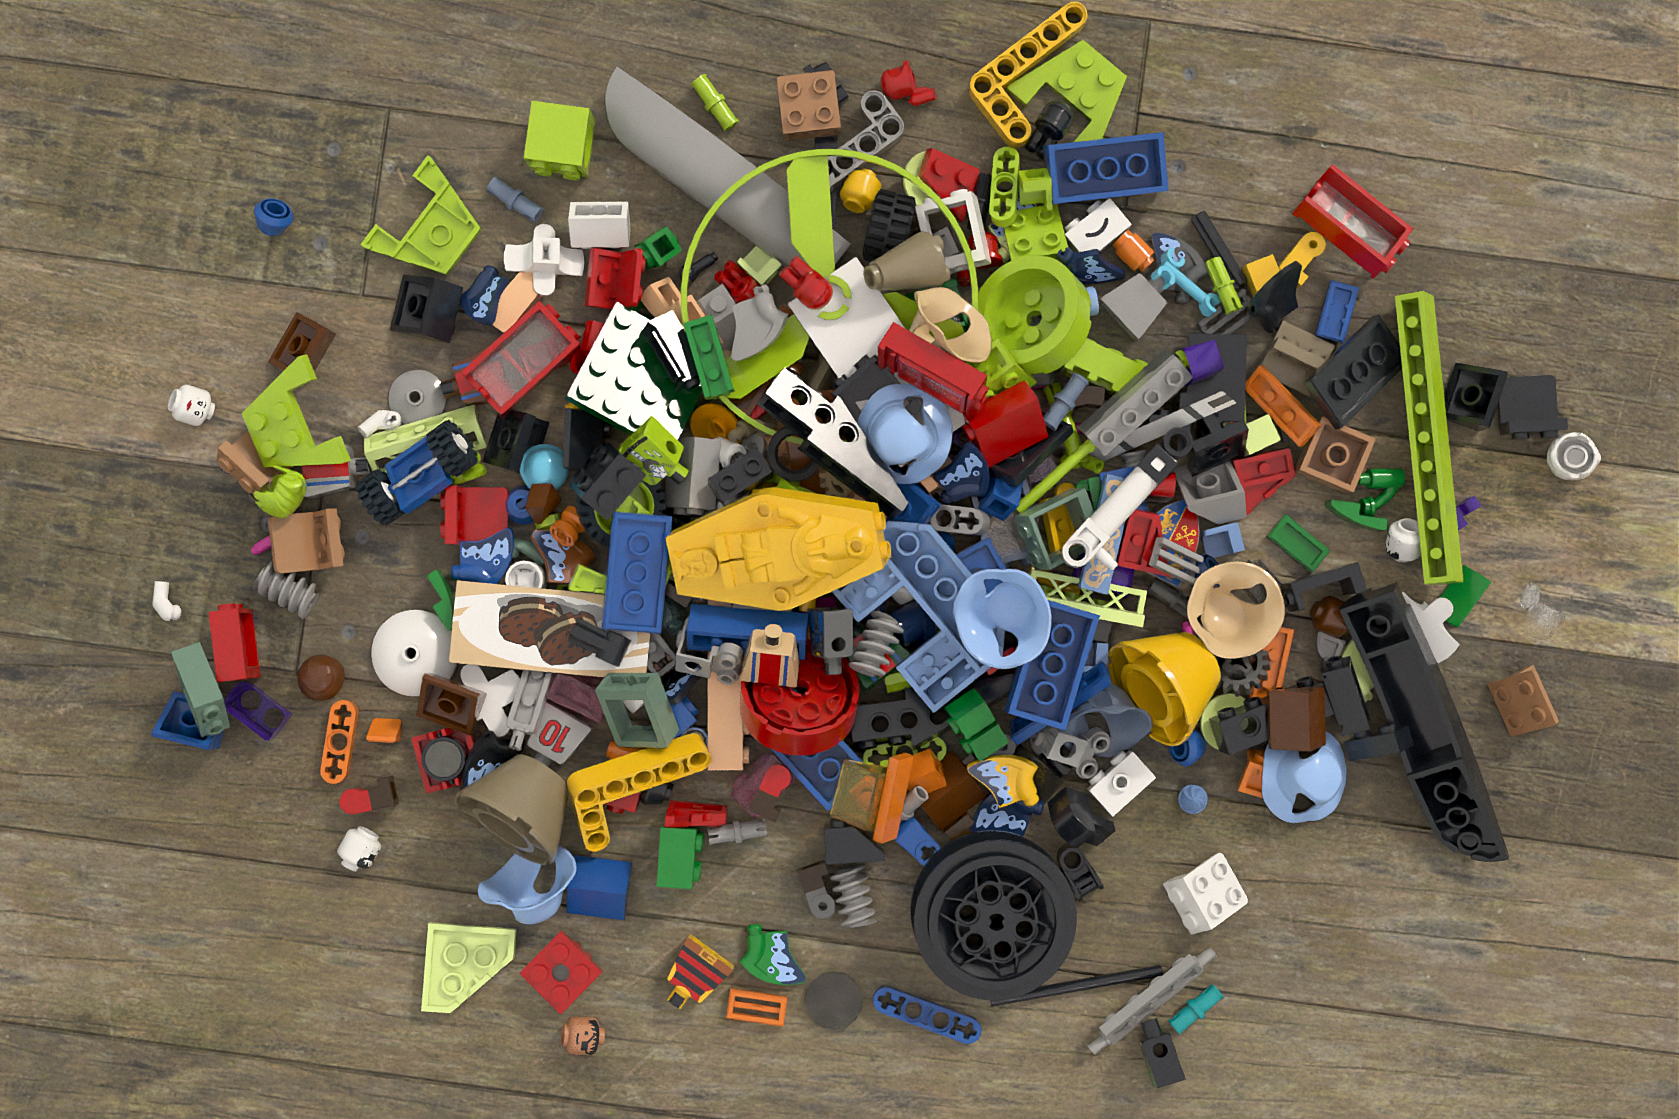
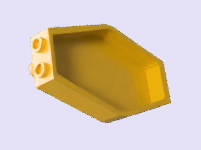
M777 487L759 490L674 529L666 537L677 594L777 611L790 610L883 569L891 558V546L889 541H885L883 530L886 528L885 515L879 511L878 503Z

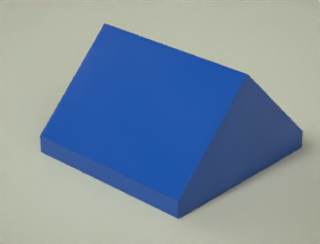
M173 691L151 734L152 737L205 750L220 748L224 730L216 735L201 737L184 693Z
M574 855L576 873L567 886V913L625 920L632 862Z

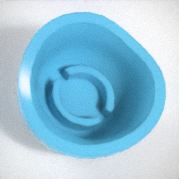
M539 444L529 448L524 453L519 469L520 475L529 489L532 484L551 483L557 491L564 484L569 473L568 469L563 467V451L550 444Z

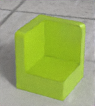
M1047 168L1018 171L1020 204L1043 203L1046 211L1053 210L1052 178Z

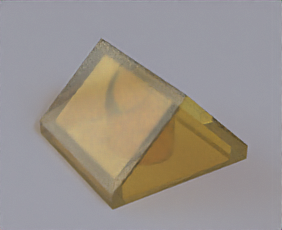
M844 759L830 813L831 817L863 830L875 829L887 767Z

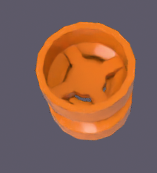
M567 506L561 513V519L556 520L551 525L549 531L558 543L571 547L578 540V534L585 530L579 521L580 517L577 514L576 507Z

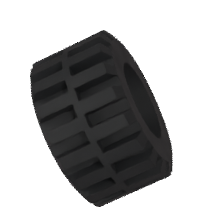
M880 189L877 192L864 240L863 260L872 262L908 239L916 206L915 197Z

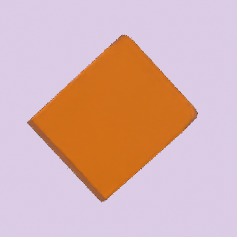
M374 718L366 740L369 742L386 743L401 741L402 720Z

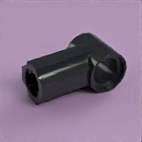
M578 618L574 624L568 641L596 654L595 657L616 667L620 666L632 641L614 631H606L581 618Z

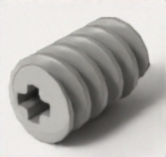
M272 560L259 573L253 585V590L258 588V594L261 596L268 594V600L272 602L278 599L280 607L288 605L289 612L295 613L298 611V616L304 619L318 601L319 593H314L316 584L312 583L308 588H305L306 578L302 577L297 583L294 582L295 572L290 573L287 577L284 576V573H276Z
M872 611L871 616L873 619L868 620L866 623L869 630L862 632V637L865 641L858 642L857 647L860 651L853 653V659L856 662L849 663V667L867 676H885L886 673L879 666L890 664V661L884 655H894L895 651L888 645L889 643L898 644L899 640L893 634L903 633L904 630L897 625L898 622L893 617L880 611Z
M865 864L840 868L836 874L830 877V880L840 882L839 885L833 888V892L842 893V896L836 899L835 902L845 905L844 908L838 911V915L847 916V919L840 923L841 926L854 928L877 922L875 919H869L870 916L875 914V909L866 907L873 901L872 897L863 896L870 891V886L861 884L868 876L867 874L858 873L865 868Z

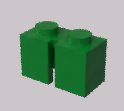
M974 688L944 707L951 717L946 720L955 735L960 733L963 737L959 740L960 745L967 755L973 753L979 762L1009 743L999 724L994 722L996 719L986 702Z

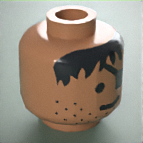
M574 1016L570 1017L567 1023L562 1024L561 1046L565 1047L569 1054L593 1055L596 1053L598 1045L604 1044L605 1030L604 1027H599L598 1020L595 1017Z

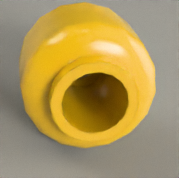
M869 169L854 170L846 177L839 193L844 207L854 213H863L864 211L871 210L875 196L881 189V183L876 178V174Z

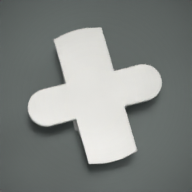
M540 224L534 229L533 240L530 243L524 245L506 244L504 265L506 271L533 273L534 291L540 296H549L555 289V274L582 276L584 255L580 249H569L560 245V238H555V230L548 224Z
M1402 592L1406 603L1411 604L1436 661L1440 663L1447 659L1460 645L1443 625V622L1453 612L1451 601L1446 598H1437L1429 605L1426 602L1418 604Z
M465 665L460 673L464 685L487 693L477 721L483 719L489 731H493L498 737L504 736L510 728L506 725L508 718L503 708L513 702L520 682L519 676L511 669L488 682L478 665Z

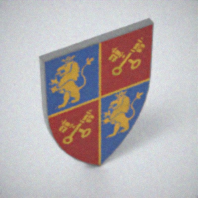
M1184 500L1174 502L1159 510L1157 514L1160 515L1163 537L1196 553L1199 542L1197 514L1188 510ZM1167 549V552L1190 563V560ZM1168 561L1169 566L1184 573L1187 572V569ZM1149 573L1176 588H1179L1182 582L1173 576L1167 577Z

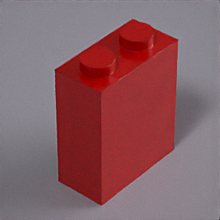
M1025 380L987 399L982 410L979 413L974 411L970 419L966 417V412L963 414L965 425L962 426L964 434L984 455L988 467L1048 438L1039 400Z

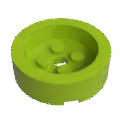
M1030 255L1014 259L997 269L978 292V311L988 322L991 343L999 338L1010 352L1016 364L1030 375L1042 372L1048 374L1065 365L1080 350L1088 336L1092 322L1090 320V306H1092L1089 293L1085 286L1065 265L1051 257ZM1042 315L1040 323L1036 326H1031V317Z

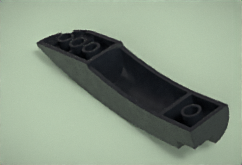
M1397 582L1373 591L1369 588L1367 591L1357 593L1341 605L1339 611L1369 673L1389 724L1395 723L1396 727L1407 725L1409 727L1414 745L1400 752L1407 772L1406 777L1433 833L1447 848L1453 852L1457 850L1471 856L1472 860L1483 862L1509 860V854L1472 747L1446 682L1411 604L1406 603Z

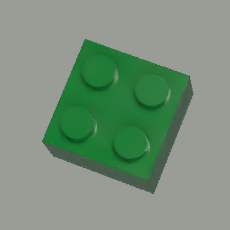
M664 823L660 828L656 887L692 889L695 883L699 882L702 875V862L697 861V856L703 850L704 833L699 832L700 826L668 828L664 827Z

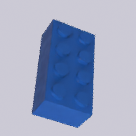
M1164 132L1043 146L1045 168H1047L1052 178V204L1169 191Z
M1048 600L1051 610V630L1047 645L1035 659L1017 666L1004 711L1008 714L1066 731L1100 615Z
M795 687L792 689L794 692L800 693ZM844 740L831 749L812 755H789L772 750L827 811L871 772V769Z

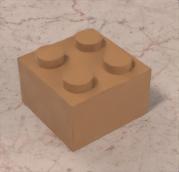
M1321 416L1316 420L1322 426L1304 445L1294 468L1295 473L1345 495L1354 493L1376 439L1345 425L1341 429L1335 430L1328 418Z

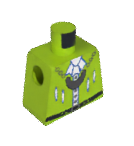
M652 415L622 442L618 449L623 456L646 475L643 481L650 485H656L665 476L680 484L688 474L689 470L678 463L684 450L683 445Z

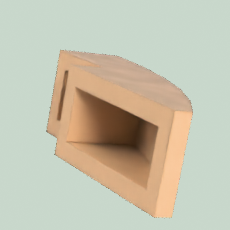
M519 272L502 292L498 303L496 320L492 324L501 332H506L542 298L533 289V273Z
M670 277L649 285L642 292L641 298L649 312L656 318L673 310L683 327L681 294ZM687 296L689 321L704 317L705 314L693 296ZM719 336V339H720V342H721V345H722L724 342L722 341V339H721L720 336Z

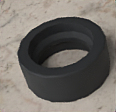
M785 426L774 433L768 444L767 457L770 467L778 476L788 481L798 482L808 479L820 467L812 459L805 468L800 470H790L779 461V445L785 438L796 435Z

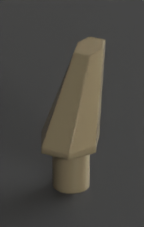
M760 419L756 420L757 422L764 425V422ZM740 420L736 424L737 428L728 433V437L731 442L736 443L741 438L747 439L761 430L745 420Z

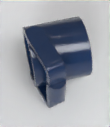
M912 601L887 614L896 619L897 625L904 630L903 633L893 634L899 640L898 644L903 648L912 646L914 649H918L936 634L935 622L917 601Z

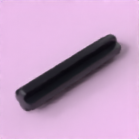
M1202 211L1191 218L1192 224L1213 258L1220 257L1230 279L1235 281L1233 284L1234 288L1238 289L1245 285L1247 278L1207 213Z

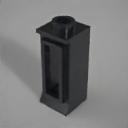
M673 310L648 321L641 334L648 338L647 341L671 381L677 385L675 391L678 392L684 388L690 391L698 387L701 382L687 334Z
M1333 656L1328 658L1321 665V676H1323L1338 725H1342L1341 736L1370 730L1368 722L1371 720L1351 657Z

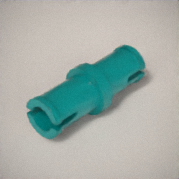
M1211 983L1193 1000L1190 998L1186 1001L1187 1005L1167 1021L1181 1035L1197 1019L1202 1020L1206 1017L1205 1013L1222 1000L1224 996Z

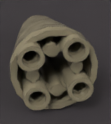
M922 231L878 257L869 266L864 268L863 275L866 285L872 290L876 289L879 291L926 290L942 287L943 283L950 279V270L945 264L942 252L944 244L939 235L932 236L930 233Z

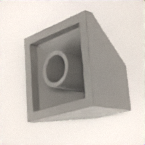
M722 284L696 302L705 316L712 314L718 335L724 342L721 345L722 349L732 351L736 332V321L732 305L736 303Z
M1231 461L1193 477L1187 465L1173 469L1172 472L1176 473V483L1189 511L1216 524L1247 518L1245 491Z

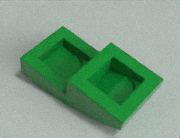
M1333 499L1325 502V507L1330 512L1350 524L1377 532L1386 531L1388 519L1359 515L1361 503Z
M436 569L428 574L427 577L442 600L432 607L447 630L452 631L454 596L443 572Z

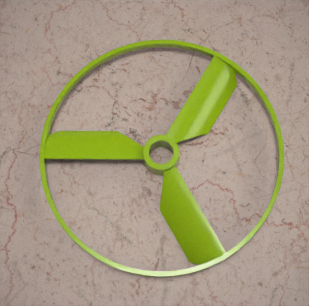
M843 149L801 151L779 157L747 173L730 186L705 215L689 247L683 269L681 284L683 323L689 321L687 289L694 253L702 234L713 216L739 188L751 179L788 162H792L787 168L791 243L812 269H815L824 278L828 276L829 283L836 284L842 289L844 297L852 299L850 287L840 277L830 275L835 271L828 156L860 159L887 168L909 180L938 206L955 231L965 254L971 283V305L978 311L976 269L969 245L955 217L944 202L916 176L894 163L858 151ZM897 292L882 294L905 329L910 331L918 311L916 302ZM843 304L837 311H822L817 317L824 320H835L842 317L849 307ZM795 314L788 318L780 336L764 351L741 361H735L731 356L726 359L735 392L730 393L728 396H719L735 414L757 429L772 436L777 431L750 418L728 398L741 399L780 373L783 368L789 367L802 358L810 336ZM951 319L934 324L941 329L946 340L957 338L965 333L962 325ZM929 329L930 336H932L935 339L934 334ZM793 436L784 439L796 444H801L803 439Z

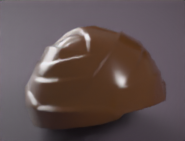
M324 654L308 658L302 663L297 673L298 687L307 698L315 701H325L333 698L341 690L345 677L344 669L339 661L334 657Z

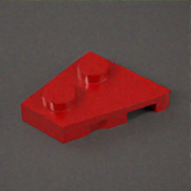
M929 148L926 150L918 177L940 199L951 197L950 193L961 189H967L968 192L971 191L973 193L980 169L936 149ZM966 204L949 209L957 222H963L967 211Z
M1289 447L1231 460L1245 491L1246 515L1250 514L1253 511L1252 509L1264 499L1271 497L1280 486L1287 484L1296 476Z
M1136 509L1126 519L1116 559L1117 566L1171 577V575L1149 565L1156 538L1163 537L1160 515ZM1159 556V561L1169 565L1168 560Z
M670 800L665 815L664 827H719L720 825H725L728 805Z

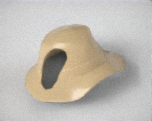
M937 287L914 292L918 311L911 325L910 332L961 361L979 363L988 358L991 351V335L988 322L979 311L956 292L948 288ZM957 314H965L970 321V328L957 338L946 340L941 329L934 325ZM929 329L934 334L935 339L932 336H930Z
M1234 561L1214 566L1197 578L1188 601L1187 615L1191 627L1211 653L1221 658H1241L1259 652L1272 641L1283 623L1285 605L1277 582L1268 572L1254 564ZM1261 583L1266 588L1267 597L1264 602L1254 604L1234 596L1231 590L1252 588ZM1215 584H1219V585H1220L1219 588H1215V589L1213 588V586H1214ZM1199 615H1201V622L1203 627H1201V625L1197 621V617Z

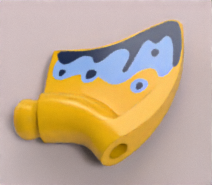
M994 755L985 758L981 762L976 760L968 764L967 770L969 774L993 793L999 808L1020 800L1029 807L1038 803L1039 797L1036 794L1037 789L1033 782V776L1038 766L1032 761L1015 755Z

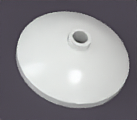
M407 610L393 615L378 629L372 644V663L379 679L391 690L406 696H420L424 673H434L450 679L457 667V663L449 662L452 631L447 630L439 616L428 611ZM411 647L416 650V656L413 659L407 656V650Z

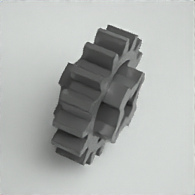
M1262 649L1250 656L1231 659L1214 655L1218 665L1222 659L1224 660L1220 670L1221 679L1217 686L1219 688L1223 685L1224 694L1234 690L1235 696L1239 697L1240 690H1245L1246 694L1250 695V688L1252 686L1257 689L1261 688L1259 680H1268L1266 671L1271 670L1270 661H1267L1269 659L1268 651H1263ZM1257 659L1258 664L1254 672L1252 666L1255 665V660Z

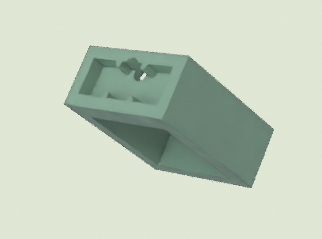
M1085 488L1069 489L1014 516L1017 522V532L1024 540L1028 550V560L1035 570H1051L1064 563L1061 555L1062 549L1050 555L1047 554L1034 519L1065 504L1074 529L1077 531L1094 513ZM1077 544L1070 546L1068 551L1071 559L1085 552L1084 548Z
M200 642L172 651L171 654L179 683L201 737L216 735L229 728L230 724L223 696Z
M607 673L595 689L617 747L667 748L678 733L679 727L658 673ZM623 700H643L652 726L632 725Z

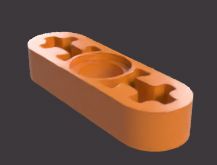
M350 700L335 702L329 713L320 772L322 778L330 784L344 781L350 771L359 715L358 707ZM344 705L347 706V711L351 712V717H346L344 720V726H350L349 731L343 728L334 729L335 724L341 725L342 716L338 715L337 711L338 709H343ZM337 733H341L347 738V746L343 750H337L332 745V738ZM330 753L334 755L345 754V759H338L337 767L342 769V774L332 778L333 773L328 772V767L334 766L336 757L330 758Z

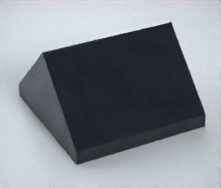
M1455 363L1444 395L1447 421L1478 432L1490 428L1508 372Z

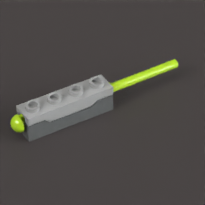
M1164 349L1086 419L1078 428L1088 439L1019 501V506L1016 509L1020 513L1026 511L1096 448L1104 456L1109 454L1187 384L1193 376L1185 368L1190 369L1184 350L1175 352L1176 356Z

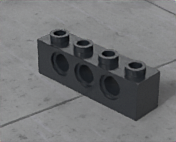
M1312 676L1300 678L1295 681L1296 685L1288 688L1281 686L1272 689L1324 686L1325 718L1334 714L1324 681L1314 679ZM1267 696L1246 699L1243 701L1244 705L1237 708H1223L1217 711V716L1209 718L1220 752L1232 755L1269 740ZM1247 717L1248 726L1246 729L1241 730V722Z

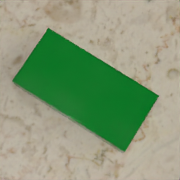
M1287 514L1283 515L1266 536L1309 573H1313L1330 552L1327 547Z

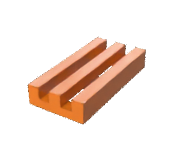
M730 988L726 1018L783 1027L788 996ZM735 996L781 1003V1007L737 1001ZM733 1007L778 1013L779 1018L733 1012Z

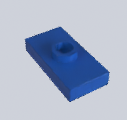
M1334 280L1329 281L1315 336L1339 344L1344 343L1359 287Z

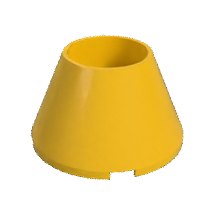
M1180 632L1117 643L1108 652L1111 663L1108 665L1110 668L1111 684L1121 687L1128 694L1135 707L1144 709L1150 715L1153 726L1151 729L1152 733L1149 736L1168 746H1178L1185 742L1192 734L1221 679L1217 660L1213 653L1207 649L1204 642L1191 633Z

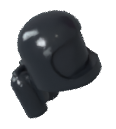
M1057 100L1045 105L1035 121L1037 129L1033 131L1025 145L1026 150L1031 153L1036 151L1037 156L1044 160L1043 146L1057 144V140L1063 139L1073 123L1074 114L1070 106Z

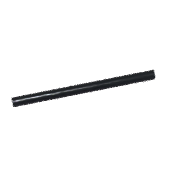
M1161 965L1039 986L1024 995L1005 1000H990L991 1007L1028 1001L1163 976Z

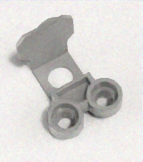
M687 617L683 629L679 630L676 647H678L676 653L675 671L710 678L713 671L716 672L721 683L726 685L734 684L739 679L742 669L740 665L743 654L742 648L734 643H723L720 647L713 645L709 660L686 655L687 626L689 617ZM695 662L701 666V669L689 668L685 663Z
M1048 725L1032 735L1030 743L1031 748L1036 754L1040 755L1043 753L1048 759L1071 765L1079 777L1089 779L1094 777L1098 771V763L1093 758L1094 753L1105 752L1109 748L1110 737L1099 727L1091 728L1085 735L1079 733L1075 737L1060 732L1057 728ZM1103 739L1102 742L1096 746V743L1099 740ZM1066 742H1073L1074 745L1069 756H1061L1060 747ZM1088 765H1091L1088 770L1084 771Z

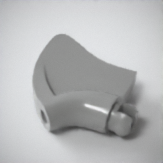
M767 285L756 286L753 289L754 298L732 305L736 321V332L731 358L735 361L750 358L764 351L780 336L787 323L788 314L777 309L772 294H769V287Z

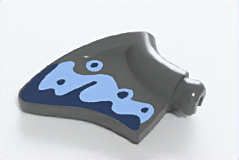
M1154 232L1151 238L1157 260V269L1161 265V255L1169 248H1173L1172 258L1174 261H1178L1182 257L1185 259L1184 265L1178 270L1195 285L1199 279L1209 275L1203 259L1189 244L1165 233ZM1176 283L1166 289L1176 292L1175 301L1177 303L1188 304L1191 300L1190 295Z

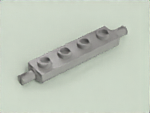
M523 670L506 722L507 727L514 731L508 746L509 748L520 751L525 734H536L555 675L554 672Z
M1208 946L1197 957L1189 954L1185 958H1179L1172 964L1168 972L1163 976L1154 978L1146 990L1141 994L1132 996L1124 1008L1117 1013L1110 1014L1104 1020V1024L1099 1027L1101 1035L1087 1045L1093 1054L1096 1055L1108 1044H1116L1203 973L1204 966L1217 957L1215 952Z

